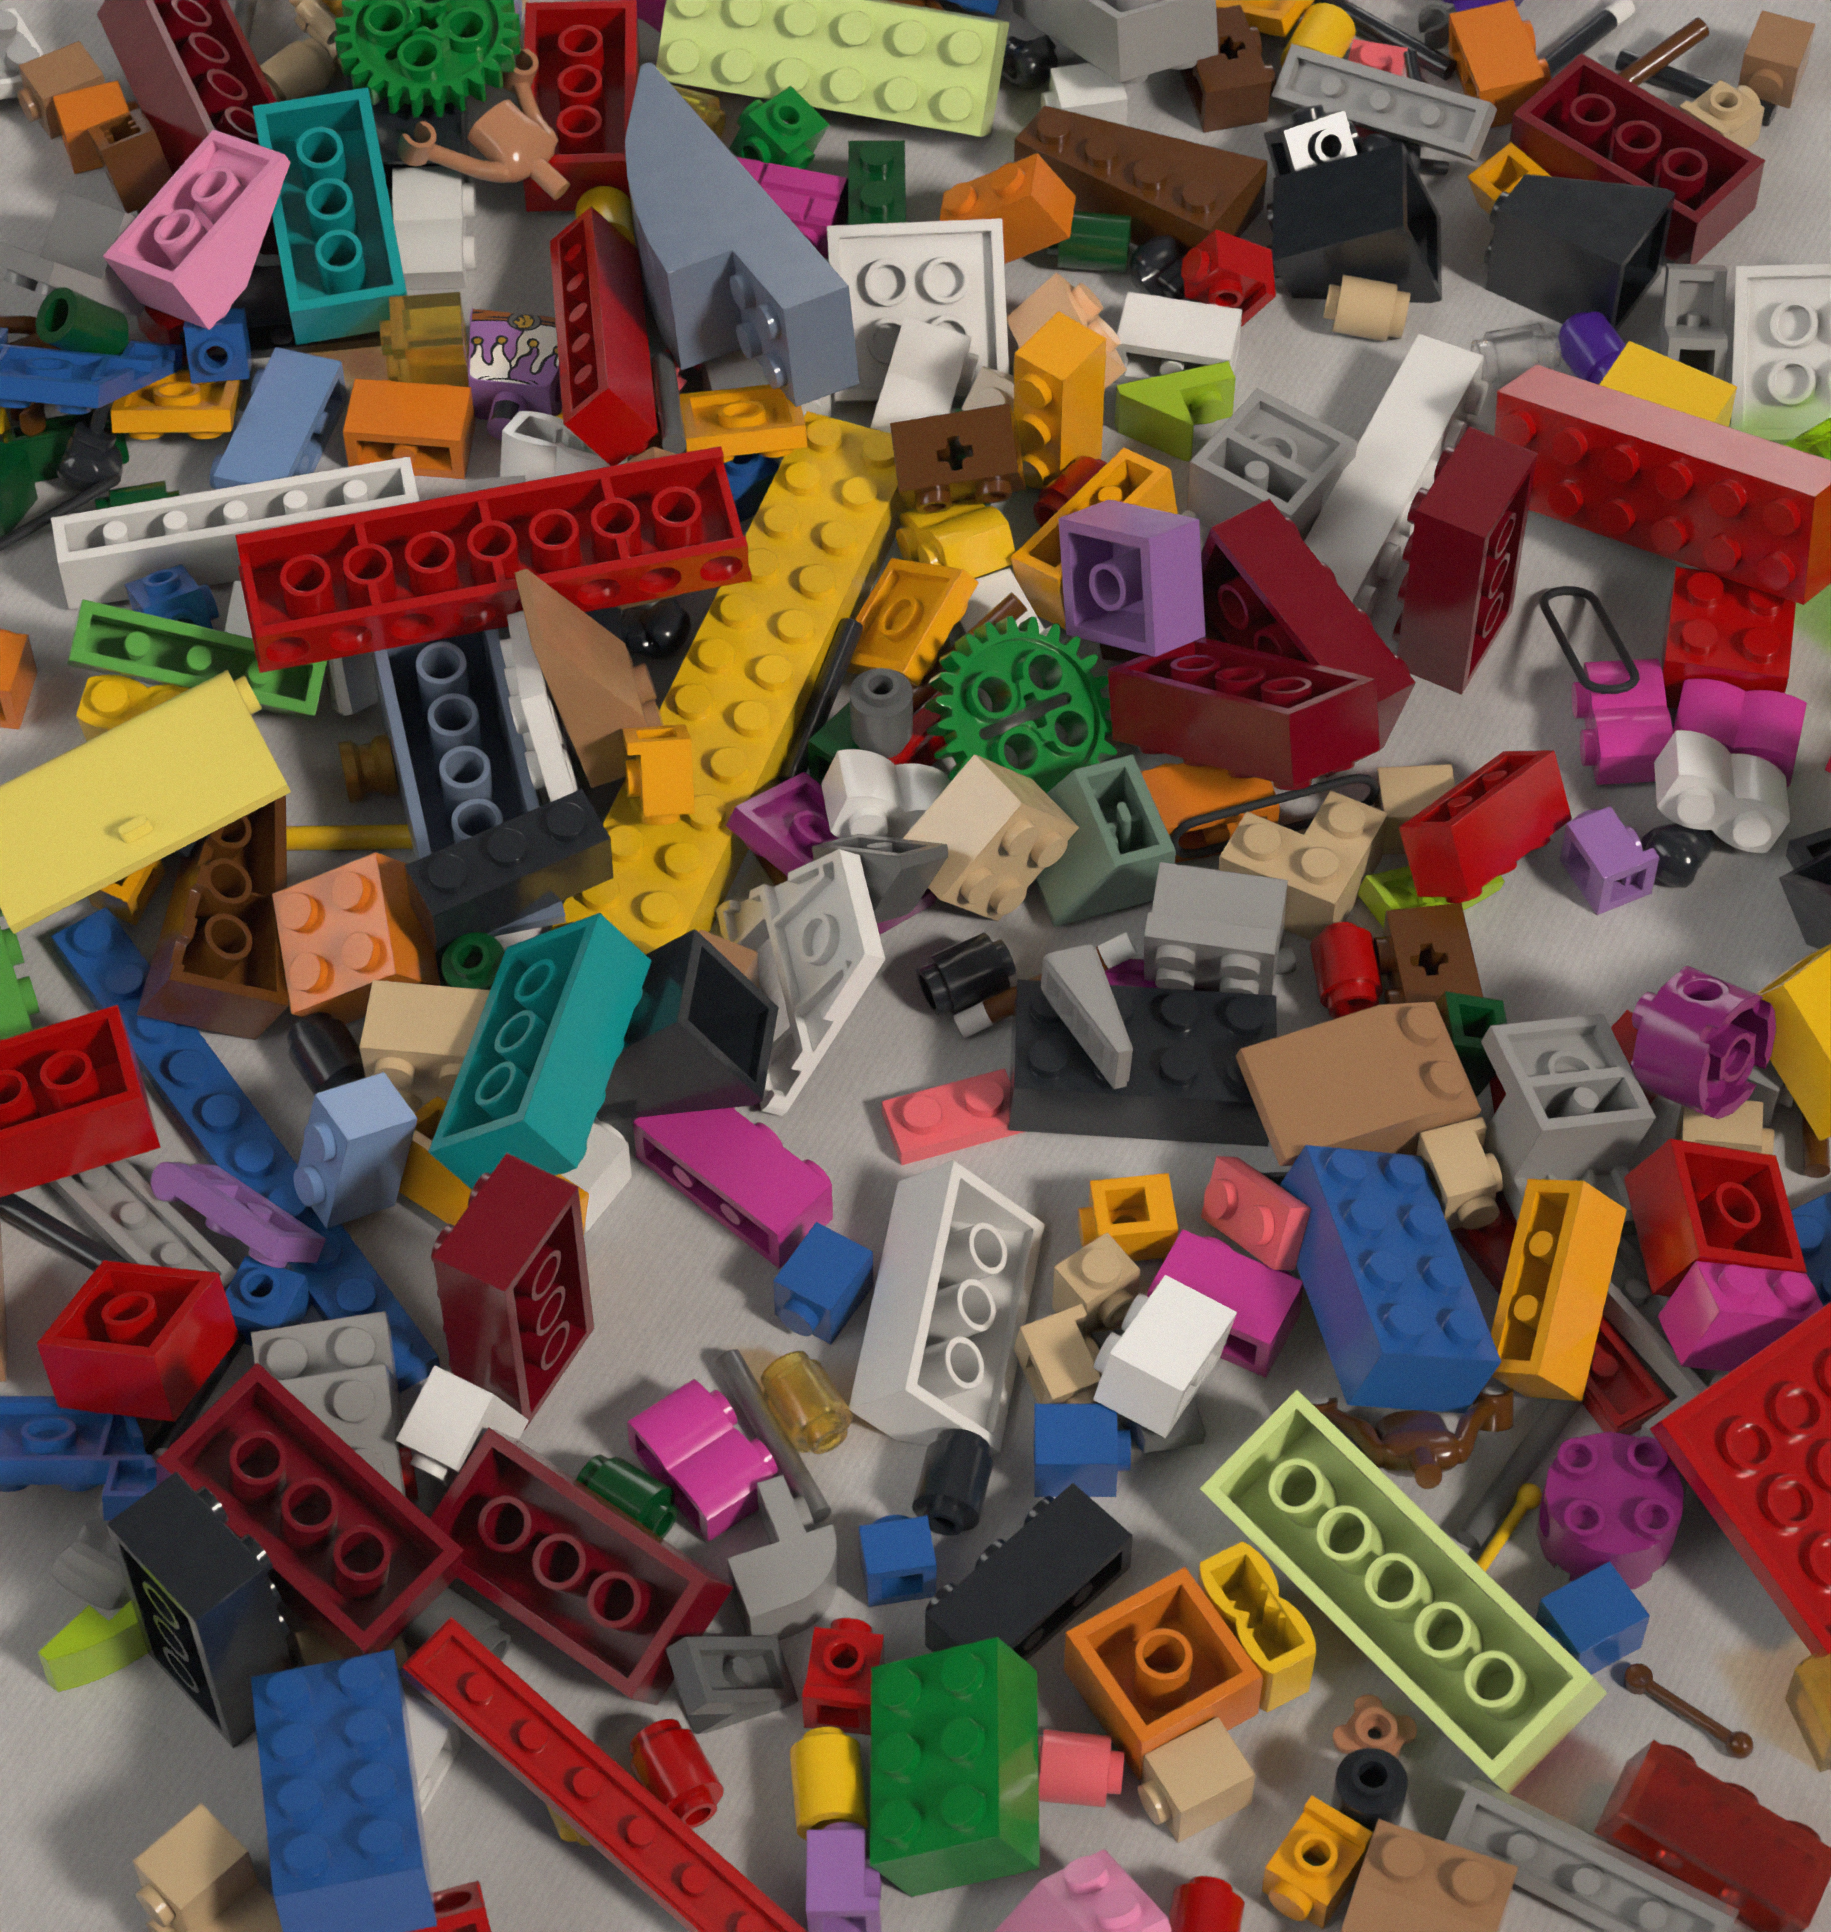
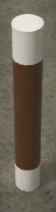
M1127 932L1096 946L1104 971L1138 955ZM1040 973V974H1038V975H1036V976H1034V977H1032V978H1030V979H1028V980H1040V981H1041L1042 973ZM1017 985L954 1015L955 1022L962 1036L967 1038L1013 1016Z

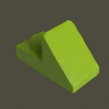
M1229 361L1116 385L1115 427L1117 432L1180 460L1191 461L1194 425L1210 424L1217 420L1230 418L1233 415L1236 377Z

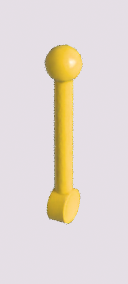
M1525 1483L1520 1487L1516 1496L1517 1503L1475 1562L1485 1572L1526 1512L1540 1505L1542 1492L1536 1484Z

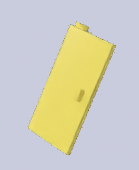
M228 670L0 785V908L13 934L291 792L251 715L262 708L245 675L233 681Z

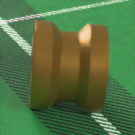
M387 733L375 735L370 743L357 745L351 740L338 742L349 803L362 801L368 793L381 792L385 796L399 794Z

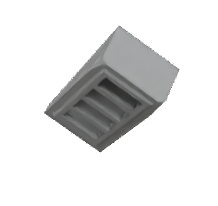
M1091 943L1048 953L1043 958L1041 978L1043 994L1113 1089L1126 1087L1130 1076L1133 1047L1096 947L1093 948Z

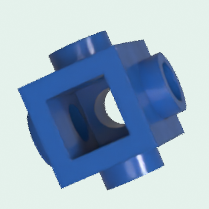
M182 564L155 571L146 577L125 584L132 611L213 629L211 620L219 618L218 608L207 584L199 586Z

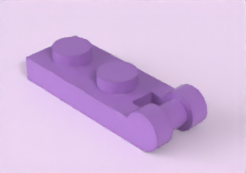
M162 1162L156 1166L152 1173L151 1188L157 1199L168 1202L184 1201L207 1217L205 1224L208 1228L221 1235L238 1238L250 1247L248 1254L258 1262L276 1268H285L288 1262L317 1263L326 1238L219 1166L213 1164H194L189 1167L181 1162Z

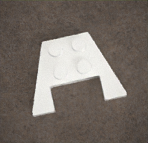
M841 849L789 872L788 881L775 887L763 884L750 890L749 899L743 902L728 900L716 909L722 938L757 951L770 938L790 1027L772 1044L763 1101L760 1102L761 1111L783 1116L789 1110L885 961L860 855Z

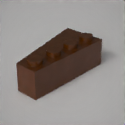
M1046 105L1014 139V162L1038 153L1076 196L1074 211L1131 215L1130 243L1138 247L1153 237L1169 235L1176 241L1179 254L1186 256L1192 248L1199 245L1215 229L1240 238L1264 209L1267 160Z
M286 795L197 840L189 858L182 857L137 1015L256 1040L289 1006L272 896L273 893L287 888Z

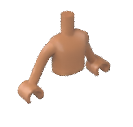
M522 49L521 53L516 57L517 68L515 67L514 72H502L503 87L509 92L515 93L520 110L509 99L504 100L481 116L468 134L467 139L488 161L479 160L436 145V131L426 121L418 122L415 126L414 138L416 142L408 134H401L398 143V155L401 161L411 166H422L429 160L471 177L496 183H516L531 177L554 200L560 198L567 191L570 183L548 163L554 155L558 139L555 132L544 121L531 91V85L539 64L536 55L529 49Z

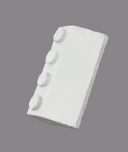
M954 1160L898 1182L848 1410L894 1440L929 1446L932 1442L936 1441L938 1434L943 1430L951 1428L969 1430L982 1436L989 1443V1455L991 1456L1000 1453L1018 1364L1013 1348L1019 1328L1026 1323L1045 1224Z

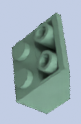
M1133 754L1073 770L1051 789L1047 795L1079 828L1067 841L1068 846L1062 857L1053 865L1044 868L1034 880L1053 927L1153 901L1159 863L1175 864L1176 850Z

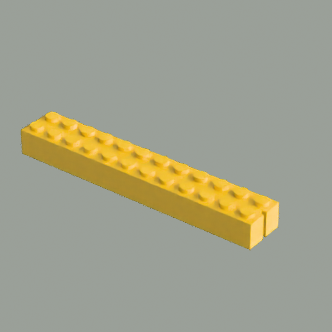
M806 411L804 421L808 447L794 449L791 454L784 456L745 535L748 543V562L752 581L719 588L659 709L664 726L685 724L691 737L695 814H681L680 820L672 824H645L642 822L638 798L627 797L625 779L603 823L611 838L613 878L567 898L563 904L566 923L555 924L551 930L601 913L644 954L667 944L693 929H696L698 932L701 929L710 933L717 918L716 909L724 903L749 850L744 840L725 825L736 806L780 784L778 780L779 773L842 618L856 619L896 537V530L901 526L899 515L908 511L898 490L892 435L890 433Z

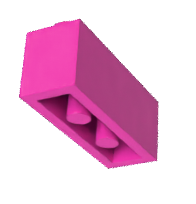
M735 1108L638 1117L633 1122L636 1158L778 1269L786 1264L816 1222L826 1226L833 1219L832 1184L825 1171L811 1160L805 1159L801 1161L783 1147L782 1142L773 1130L760 1122L753 1124L736 1111Z

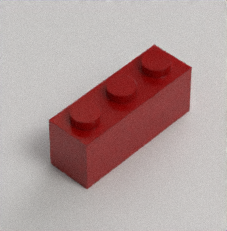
M1503 751L1399 827L1418 897H1445L1448 903H1462L1475 899L1482 894V887L1495 877L1514 870L1520 858L1531 850L1547 845L1551 841V835L1572 820L1555 751Z

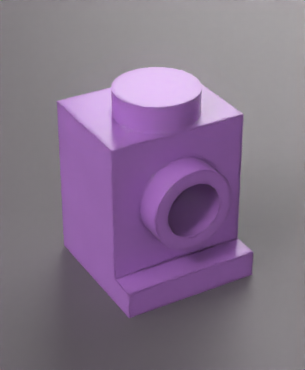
M1611 806L1601 810L1590 809L1584 811L1571 822L1566 823L1560 862L1596 915L1652 894L1659 855L1654 848L1643 851L1635 830L1628 825L1624 826Z
M839 1822L830 1824L823 1830H807L806 1917L808 1932H882L880 1912L881 1874L870 1866V1856H867L866 1829L856 1823Z

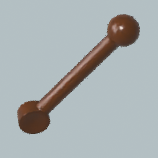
M1635 1663L1626 1669L1624 1685L1629 1692L1637 1695L1648 1693L1726 1744L1727 1752L1736 1759H1744L1752 1753L1754 1743L1748 1733L1730 1731L1653 1681V1673L1648 1666Z

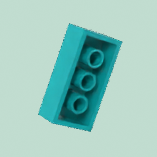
M368 87L252 106L259 145L285 154L290 161L272 213L296 345L411 326L407 290Z
M601 913L506 948L429 1149V1153L470 1189H473L476 1181L485 1172L492 1174L506 1152L553 1175L565 1174L576 1169L586 1154L587 1139L597 1111L605 1101L606 1086L615 1061L624 1048V1036L634 1008L641 1000L643 994L642 986L651 964V960Z

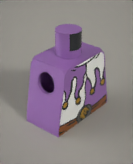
M481 309L471 310L468 383L472 390L474 415L478 419L488 420L487 431L498 440L502 441V430L519 411L540 412L556 417L562 409L555 317Z

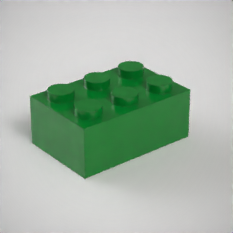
M998 1637L871 1667L870 1866L911 1897L1040 1869L1037 1670Z

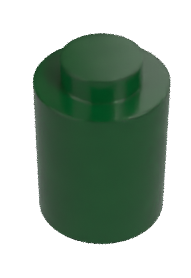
M1074 211L1070 238L1049 246L1048 255L1058 256V267L1127 273L1132 216Z
M59 287L50 292L43 300L37 313L36 331L39 338L43 342L61 350L122 355L128 345L129 326L123 313L67 287Z

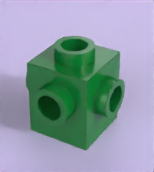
M789 86L765 103L760 99L755 100L740 114L736 121L740 129L729 149L737 157L805 170L814 160V151L830 124L792 86Z

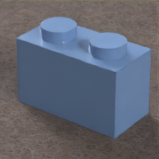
M384 1072L314 1095L308 1125H306L304 1130V1142L298 1167L294 1172V1186L301 1202L308 1207H312L326 1229L395 1206L418 1118Z

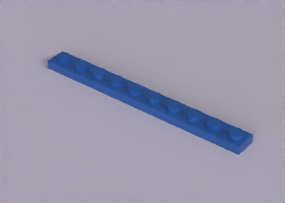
M104 907L52 935L51 938L55 952L98 1010L118 1005L140 1069L209 1164L219 1166L326 1238L317 1263L288 1262L285 1267L288 1270L306 1275L311 1304L323 1321L386 1311L389 1316L399 1394L429 1377L434 1365L440 1368L439 1356L344 1227L339 1224L326 1229L312 1207H308L301 1202L294 1186V1172L298 1165L197 1028L137 1015L151 966L110 910Z

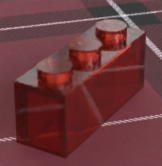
M1654 1739L1626 1761L1593 1831L1635 1858L1738 1909L1739 1912L1736 1919L1757 1932H1802L1808 1928L1831 1878V1847L1821 1842V1838L1815 1830L1801 1822L1785 1820L1759 1804L1758 1798L1747 1788L1735 1783L1721 1781L1697 1766L1696 1760L1688 1752L1673 1745L1661 1744Z

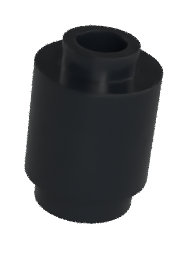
M983 932L929 956L928 964L916 969V974L923 995L934 1014L938 1016L950 1010L953 1015H956L1010 989L1009 977L1016 974V968L1003 940L999 939L993 942Z
M316 1012L302 1018L289 1031L287 1036V1043L290 1046L289 1058L313 1095L366 1078L360 1046L343 1021L333 1019L328 1013Z
M958 1428L943 1430L938 1434L936 1441L927 1447L912 1509L917 1517L928 1516L930 1531L944 1536H955L962 1531L975 1528L979 1523L993 1468V1460L989 1455V1443L982 1436L972 1431Z
M1362 1748L1351 1752L1338 1766L1331 1807L1372 1831L1373 1834L1378 1819L1399 1826L1408 1788V1777L1404 1766L1394 1755L1382 1749Z

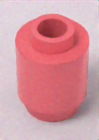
M1044 1729L1043 1736H1038L1039 1801L1105 1808L1107 1793L1121 1795L1125 1751L1111 1750L1112 1736Z

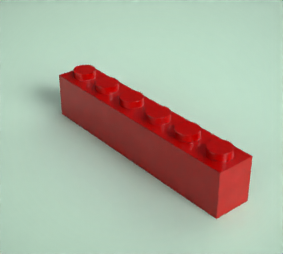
M591 206L549 241L563 424L610 466L619 465L628 456H637L647 449L653 441L655 434L658 433L639 251Z

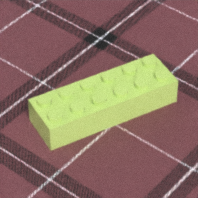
M666 0L656 68L668 82L769 100L789 86H792L815 108L981 137L992 133L1010 22L885 0Z
M1298 1390L1199 1488L1503 1791L1510 1794L1607 1694L1597 1680Z

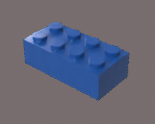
M1305 1145L1280 1184V1187L1311 1208L1296 1265L1347 1405L1465 1414L1498 1368L1501 1360L1421 1156Z
M394 1649L251 1677L273 1897L282 1932H409L437 1926L408 1710Z

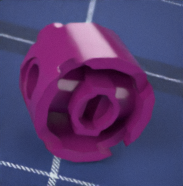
M1690 966L1683 967L1660 988L1657 994L1651 991L1644 993L1634 1008L1632 1024L1634 1028L1638 1029L1630 1067L1640 1087L1712 1118L1721 1119L1733 1114L1750 1097L1757 1086L1747 1081L1754 1065L1766 1069L1772 1054L1776 1034L1775 1010L1771 1003L1762 1000L1764 997L1703 971Z
M1607 1431L1570 1438L1563 1442L1558 1449L1557 1457L1547 1472L1539 1508L1536 1534L1544 1557L1554 1569L1557 1563L1562 1570L1570 1574L1569 1581L1572 1582L1610 1561L1632 1590L1650 1581L1653 1573L1660 1569L1662 1564L1664 1566L1673 1549L1682 1516L1684 1490L1676 1467L1668 1460V1454L1656 1439L1646 1436L1638 1438L1634 1435Z

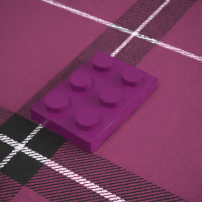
M805 772L736 806L725 825L744 840L746 846L752 852L767 859L787 877L789 872L814 861L812 846L839 839L830 831L822 786ZM927 888L915 908L909 914L877 923L879 935L930 907L938 897Z

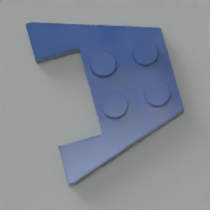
M0 327V406L5 408H26L31 406V402L55 404V410L61 413H89L91 408L105 406L181 370L183 345L130 340L122 355L8 345V328Z
M0 1396L1 1492L20 1491L29 1485H60L65 1490L81 1492L91 1490L98 1485H105L102 1493L103 1521H111L157 1486L156 1464L152 1455L146 1454L143 1434L135 1417L58 1408L55 1396Z

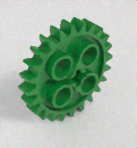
M343 0L341 3L343 17L335 19L337 36L334 38L337 56L341 61L343 75L352 77L353 90L368 87L372 105L388 97L390 113L394 114L400 110L404 103L411 104L412 114L415 118L420 116L424 106L431 105L437 117H442L445 104L450 102L461 112L466 111L465 97L469 95L481 102L486 101L485 84L501 89L503 87L502 72H514V55L521 53L519 14L515 13L514 0Z
M1007 616L997 622L996 627L990 622H986L974 629V636L968 633L954 642L957 652L952 650L939 660L947 672H941L929 681V684L942 693V696L935 697L925 703V709L939 714L941 717L940 722L926 729L927 734L944 736L946 745L934 754L935 758L945 759L952 757L956 763L947 777L950 781L955 778L975 754L1032 779L1047 794L1073 770L1100 763L1099 761H1105L1116 755L1117 750L1104 740V738L1112 735V722L1106 719L1105 714L1110 711V698H1102L1100 692L1102 688L1108 685V676L1094 678L1090 672L1099 658L1096 654L1087 656L1082 660L1076 655L1081 638L1076 636L1062 644L1059 642V624L1054 623L1039 634V625L1036 617L1031 616L1017 626L1013 616ZM1029 666L1040 674L1043 682L1042 689L1035 686L1031 681ZM978 688L985 691L991 698L992 712L985 709L980 703ZM1057 695H1064L1067 698L1066 705L1055 708L1034 720L1021 723L990 739L984 740L979 735V731L982 728L992 726L1013 714L1026 711ZM1055 722L1060 724L1067 732L1068 746L1063 744L1056 736ZM1004 744L1012 748L1016 753L1018 769L1014 768L1006 760Z

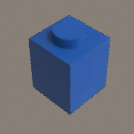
M816 1222L773 1280L775 1315L793 1332L802 1336H810L812 1334L832 1345L874 1286L873 1251Z
M1034 1404V1497H1057L1072 1483L1089 1497H1116L1118 1471L1131 1470L1130 1430H1117V1412L1102 1404Z
M1609 1561L1541 1598L1535 1621L1592 1675L1642 1647L1650 1615Z

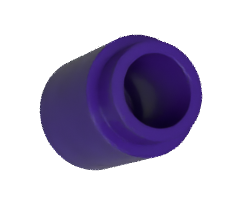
M1581 312L1571 316L1561 326L1555 343L1557 352L1577 378L1598 385L1626 346L1616 330L1600 312Z

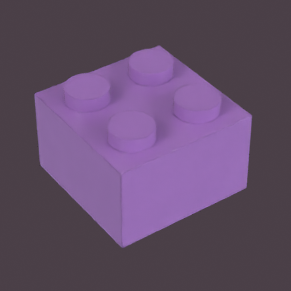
M1110 499L1058 518L1066 635L1078 636L1081 639L1153 657L1206 636L1199 519Z

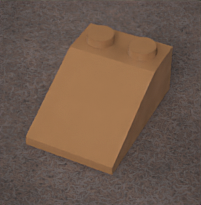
M528 569L516 572L515 577L531 646L591 788L625 777V760L636 759V755H627L622 739V728L664 726L660 711L654 700L657 699V695L646 664L634 666L623 641Z
M1435 1002L1377 1005L1241 1048L1235 1056L1279 1166H1292L1305 1145L1416 1156L1420 1132L1475 1119L1482 1111Z
M1378 1819L1341 1932H1500L1510 1903L1518 1866Z

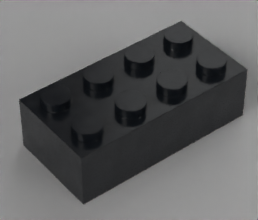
M1017 979L1011 1034L1008 1130L1268 1147V1136L1235 1056L1241 1048L1277 1037L1276 995L1110 985L1133 1047L1127 1086L1113 1089L1049 1003L1041 989V981Z
M176 1471L106 1525L148 1654L234 1749L256 1731L251 1677L295 1669L299 1662L285 1641V1638L290 1634V1629L276 1608L282 1602V1598L268 1578L267 1573L273 1569L270 1558L251 1535L245 1534L239 1539L225 1524L229 1520L226 1511L210 1490L201 1486L194 1491Z

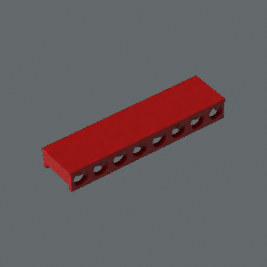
M721 446L235 535L241 564L238 566L259 673L508 627L507 615L523 611L515 573L524 569H528L583 612L752 581L748 562V543L746 536H743L724 466V454Z

